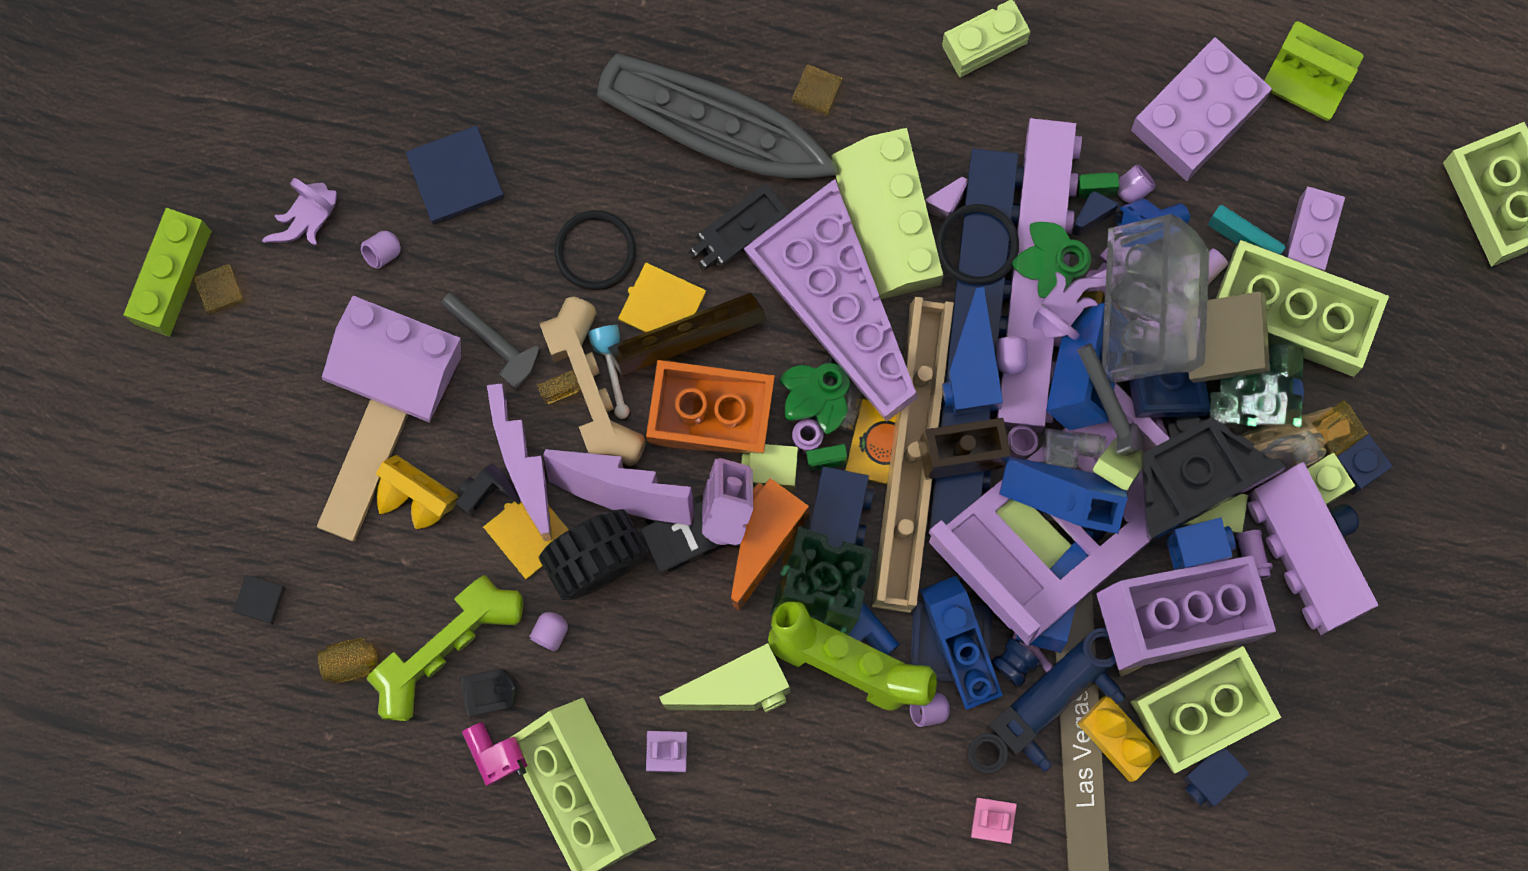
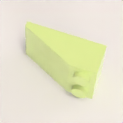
M767 643L659 698L666 710L755 711L763 707L765 713L786 703L785 695L790 693V686Z

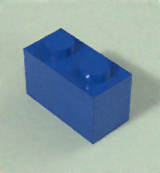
M1221 517L1174 529L1166 540L1174 570L1229 560L1232 557L1231 550L1236 549L1233 532L1230 526L1224 527Z

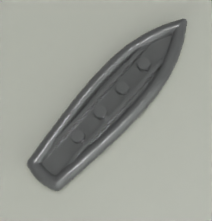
M620 53L615 54L601 74L597 88L598 98L656 131L713 159L750 172L782 178H818L834 176L838 173V168L825 150L804 129L770 106L738 91L681 71Z

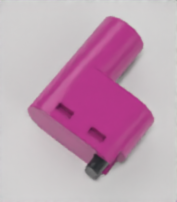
M483 722L462 731L486 786L497 783L514 773H517L518 776L527 773L525 767L528 765L515 736L493 745Z

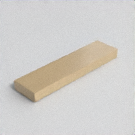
M370 400L317 524L318 529L355 543L381 479L375 474L382 461L391 458L409 414Z

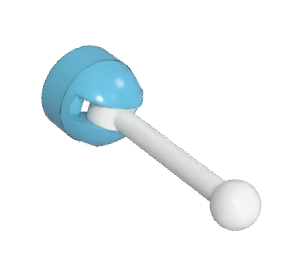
M608 325L588 331V336L593 350L604 355L606 358L617 405L614 409L615 416L619 419H625L629 416L630 409L624 404L616 366L608 350L610 346L620 343L618 325Z

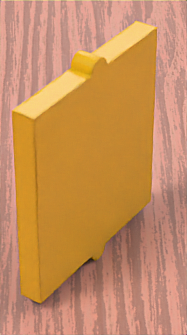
M645 263L634 287H629L628 289L629 297L618 320L646 333L696 314L707 291Z
M515 502L512 504L506 503L504 505L505 509L483 526V528L527 580L543 567L538 557L544 548L569 529L549 506L552 540L544 541L522 502L519 505Z

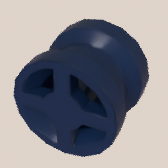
M1010 638L1005 644L1003 654L995 656L991 663L1002 676L1020 688L1025 682V675L1029 670H1035L1040 661L1024 646Z

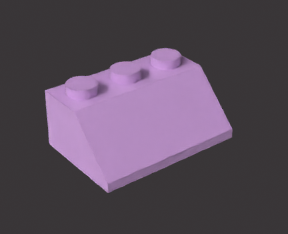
M352 296L336 327L322 374V380L430 422L461 359V340L457 336Z

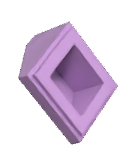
M960 177L925 200L927 212L945 221L952 212L957 210L967 189V179Z

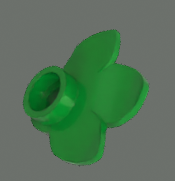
M1034 222L1029 225L1034 246L1021 252L1012 263L1013 268L1023 277L1030 280H1039L1037 285L1038 296L1046 298L1056 286L1057 278L1055 272H1059L1065 277L1066 288L1071 284L1072 279L1079 278L1088 271L1091 264V254L1085 244L1077 240H1070L1062 226L1050 222ZM1068 254H1073L1077 257L1078 264L1068 266L1064 262V257Z
M827 363L817 368L798 365L790 368L780 377V383L791 391L785 404L786 420H803L816 416L821 429L828 435L840 427L848 412L844 396L849 390L850 379L839 365ZM828 376L834 377L837 380V384L828 386L823 382V379Z

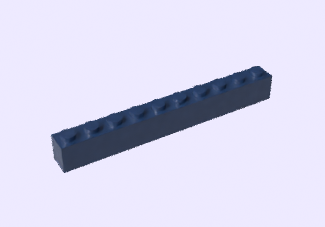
M972 148L965 206L985 204L995 207L1003 212L1012 221L1014 226L1017 227L1020 203H1013L1014 189H1022L1024 166H1017L1018 153ZM984 212L965 214L963 217L958 270L966 275L977 277L987 276L998 271L1009 258L1011 251V240H1009L1007 228L993 215ZM1004 275L992 283L983 285L969 284L958 279L956 280L945 383L948 382L949 371L976 288L984 287L994 350L995 341L1006 337L1008 316H1001L1002 301H1010L1011 278H1005ZM998 369L999 377H1001L1002 372ZM943 398L940 427L990 420V415L997 416L998 410L954 416L953 407H945ZM991 470L935 478L929 530L941 520L947 525L978 500L982 492H988L990 489Z

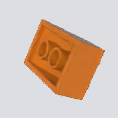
M657 360L646 434L649 445L685 450L764 454L775 376Z
M771 478L764 486L758 483L753 488V511L749 523L746 524V531L740 544L731 595L733 607L739 611L809 518V506Z

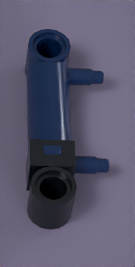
M1098 628L1090 632L987 727L992 734H981L971 741L966 752L967 762L971 769L983 775L993 774L1005 765L1008 751L1013 756L1022 751L1034 765H1037L1043 772H1046L1052 766V762L1033 740L1040 732L1094 683L1116 704H1120L1126 698V695L1120 690V686L1107 673L1116 664L1113 649L1111 656L1106 660L1097 659L1091 652V645L1095 639H1104L1111 646L1107 628ZM989 743L997 749L998 758L993 765H983L976 758V750L980 744Z

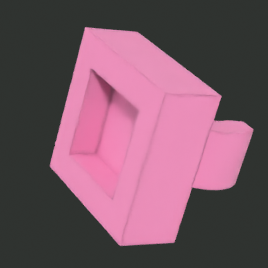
M976 798L971 838L1011 844L1017 804Z

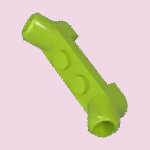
M487 575L481 576L454 598L464 610L458 617L408 661L405 662L400 655L393 652L368 675L367 681L379 693L378 715L382 719L408 721L413 717L416 682L423 675L430 678L446 664L443 658L454 648L457 651H461L469 645L476 637L473 631L481 624L517 625L522 620L523 596L518 590L498 589Z
M787 601L780 604L774 611L768 642L773 653L780 659L796 667L806 662L867 692L866 701L885 710H897L905 704L928 706L933 701L936 694L937 676L930 666L905 664L810 617L801 602Z

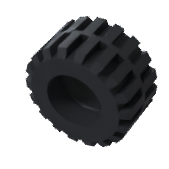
M618 509L601 513L566 531L550 542L538 558L561 600H574L610 584L634 569L646 557L648 550L626 510Z

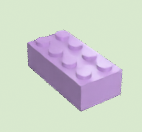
M1253 555L1122 580L1096 593L1118 670L1248 644L1276 632Z

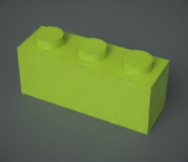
M169 208L165 209L123 314L134 325L170 337L212 232L203 220Z

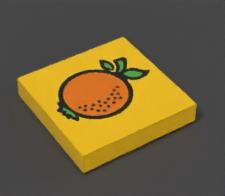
M862 399L845 471L869 475L868 482L887 486L896 415L886 422L869 400Z

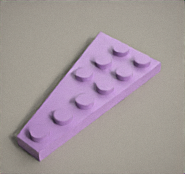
M834 179L745 246L744 251L887 422L918 397L838 185Z

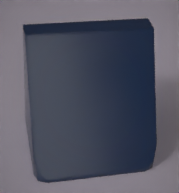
M1093 191V193H1090L1074 224L1073 234L1080 236L1114 215L1119 204Z

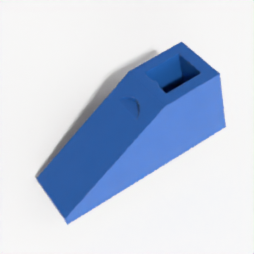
M1010 457L1006 463L999 495L1077 526L1119 534L1128 498L1127 490L1124 491L1096 473Z
M957 576L921 589L920 593L965 709L968 710L1003 696L967 591Z

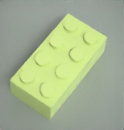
M1240 240L1232 254L1216 297L1218 299L1261 291L1266 296L1268 345L1283 347L1289 353L1353 377L1363 368L1389 298L1388 295Z

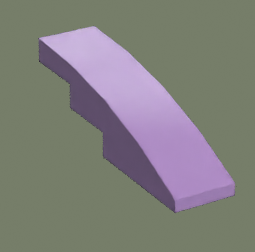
M503 384L487 385L493 426L506 468L520 500L544 541L552 540L543 459L541 456L528 457L524 424L522 420L509 421L506 392Z
M545 449L544 460L550 483L582 499L612 510L625 509L627 514L651 520L692 525L695 512L691 487L658 484L655 471L624 469L621 456Z

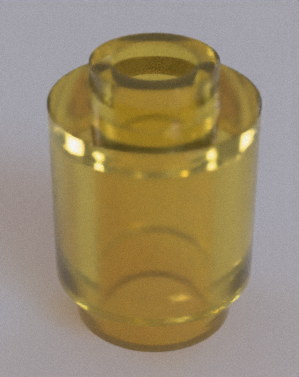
M364 637L326 645L325 650L317 652L319 669L324 682L333 680L336 684L367 677L373 671L372 667L378 666L374 643L367 644Z

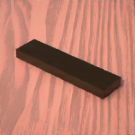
M748 293L614 344L608 350L618 371L624 376L655 364L657 360L663 361L767 320L762 306L752 293Z

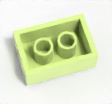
M1522 122L1453 150L1443 162L1491 267L1528 252V128L1525 122Z

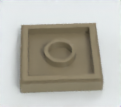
M1260 291L1185 304L1189 380L1196 383L1270 371L1265 294Z

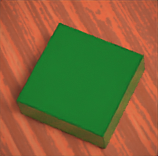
M1116 172L1081 174L1077 183V199L1088 198L1093 191L1105 197L1116 196L1119 189V175Z
M845 444L806 451L808 469L813 472L822 470L823 466L834 468L846 465L847 453Z

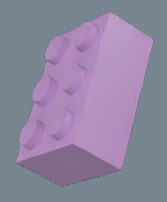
M1214 37L1135 118L1131 131L1184 180L1188 181L1262 106L1272 88Z

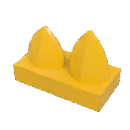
M398 455L382 461L375 474L381 478L377 490L379 514L397 509L410 497L413 499L411 516L415 529L426 528L439 521L444 514L454 509L455 503L459 499L454 492Z
M1103 696L1077 722L1078 726L1129 782L1136 781L1161 755L1153 743L1125 712L1107 696Z

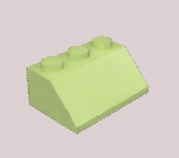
M1235 646L1130 701L1147 735L1174 774L1281 718L1244 646Z

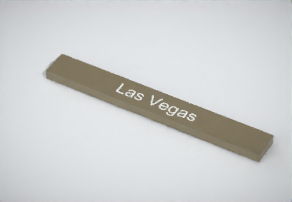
M1092 592L1076 605L1068 641L1062 653L1055 652L1056 663L1094 630ZM1094 640L1091 645V652L1096 657ZM1095 683L1059 715L1068 871H1109L1102 751L1077 724L1099 701L1098 686Z

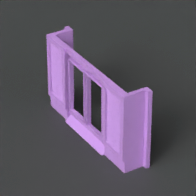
M1115 383L1114 392L1129 424H1137L1144 438L1142 451L1146 452L1169 440L1170 438L1150 417H1135L1132 399ZM1108 417V422L1070 431L1065 428L1054 438H1071L1079 442H1084V439H1087L1086 451L1081 446H1072V448L1056 446V449L1068 453L1072 458V465L1077 470L1094 473L1092 469L1117 434ZM1052 439L1027 460L1056 463L1058 460L1053 459L1048 451ZM1142 471L1127 490L1128 498L1123 518L1128 523L1119 530V534L1115 533L1101 546L1081 526L1052 516L1089 555L1061 580L996 513L997 510L1011 500L999 495L1002 480L946 525L941 520L929 530L931 535L929 543L1009 629H1012L1028 646L1150 543L1146 532Z

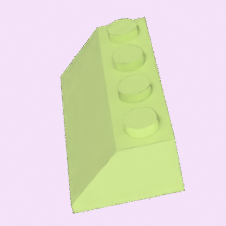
M907 128L868 136L832 154L831 160L838 168V173L835 175L838 188L880 299L941 286L943 272Z
M584 698L550 710L512 736H515L528 765L525 767L527 773L523 777L571 871H601L656 840Z

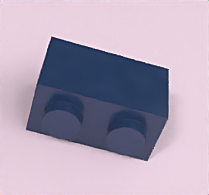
M822 467L807 539V548L853 557L855 547L863 548L867 526L860 524L862 510L871 509L875 487L868 486L869 475Z

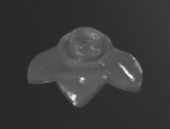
M1304 431L1299 434L1278 438L1260 452L1273 460L1277 458L1285 465L1283 472L1302 462L1308 466L1320 460L1326 454L1324 447L1326 440L1321 433Z

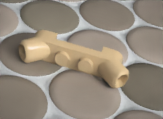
M578 297L566 298L556 318L539 324L554 362L569 357L592 416L593 422L579 427L586 448L590 454L621 456L622 464L631 467L637 464L646 445L645 437L636 431L610 421L607 412L614 408L606 387L600 390L597 388L593 376L600 374L595 358L592 352L584 354L582 344L597 314L595 307Z

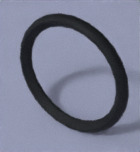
M972 204L955 210L945 219L937 236V252L943 267L953 277L965 283L983 285L1002 278L1011 270L1012 263L1019 253V237L1014 224L1003 212L985 204ZM973 212H984L999 219L1007 228L1011 239V251L1005 264L998 271L982 277L966 275L957 270L950 263L945 251V237L951 224L959 217Z
M592 210L582 212L564 224L555 241L554 252L556 263L567 280L585 289L598 290L617 284L627 275L635 259L636 245L630 228L622 219L606 211ZM592 218L605 219L618 226L623 232L628 245L627 258L621 270L613 277L598 282L586 281L574 275L566 266L562 252L565 237L571 228L581 221Z

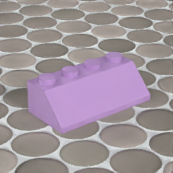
M1304 462L1260 485L1248 495L1251 499L1248 502L1249 511L1255 522L1258 524L1262 522L1269 534L1266 537L1267 546L1274 558H1281L1287 569V572L1284 573L1286 583L1293 594H1300L1306 606L1302 609V612L1311 629L1317 628L1320 635H1323L1378 606L1371 589Z

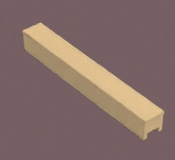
M915 297L909 306L903 359L918 398L896 414L872 608L911 613V610L917 606L932 479L925 480L918 441L925 429L939 427L943 394L942 383H944L954 302L946 301L943 304L924 301L922 297Z

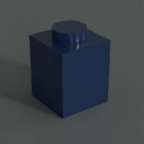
M1369 434L1337 456L1355 484V487L1349 491L1352 496L1393 467Z
M1225 747L1202 759L1182 779L1188 784L1184 790L1189 797L1200 807L1205 803L1211 808L1215 807L1250 773Z

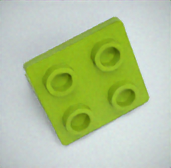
M1297 21L1290 30L1264 82L1272 88L1270 93L1329 121L1353 81L1364 56L1361 52Z

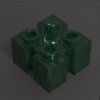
M1268 345L1270 371L1248 375L1238 374L1234 377L1222 378L1220 392H1211L1210 417L1217 419L1227 427H1256V424L1269 427H1301L1302 395L1293 394V380H1303L1304 348L1292 345Z
M798 527L785 548L780 575L784 577L776 588L770 616L773 615L780 604L787 601H798L803 603L810 617L849 635L860 618L865 591L860 589L868 578L874 550L843 541L841 546L836 548L827 545L829 536Z

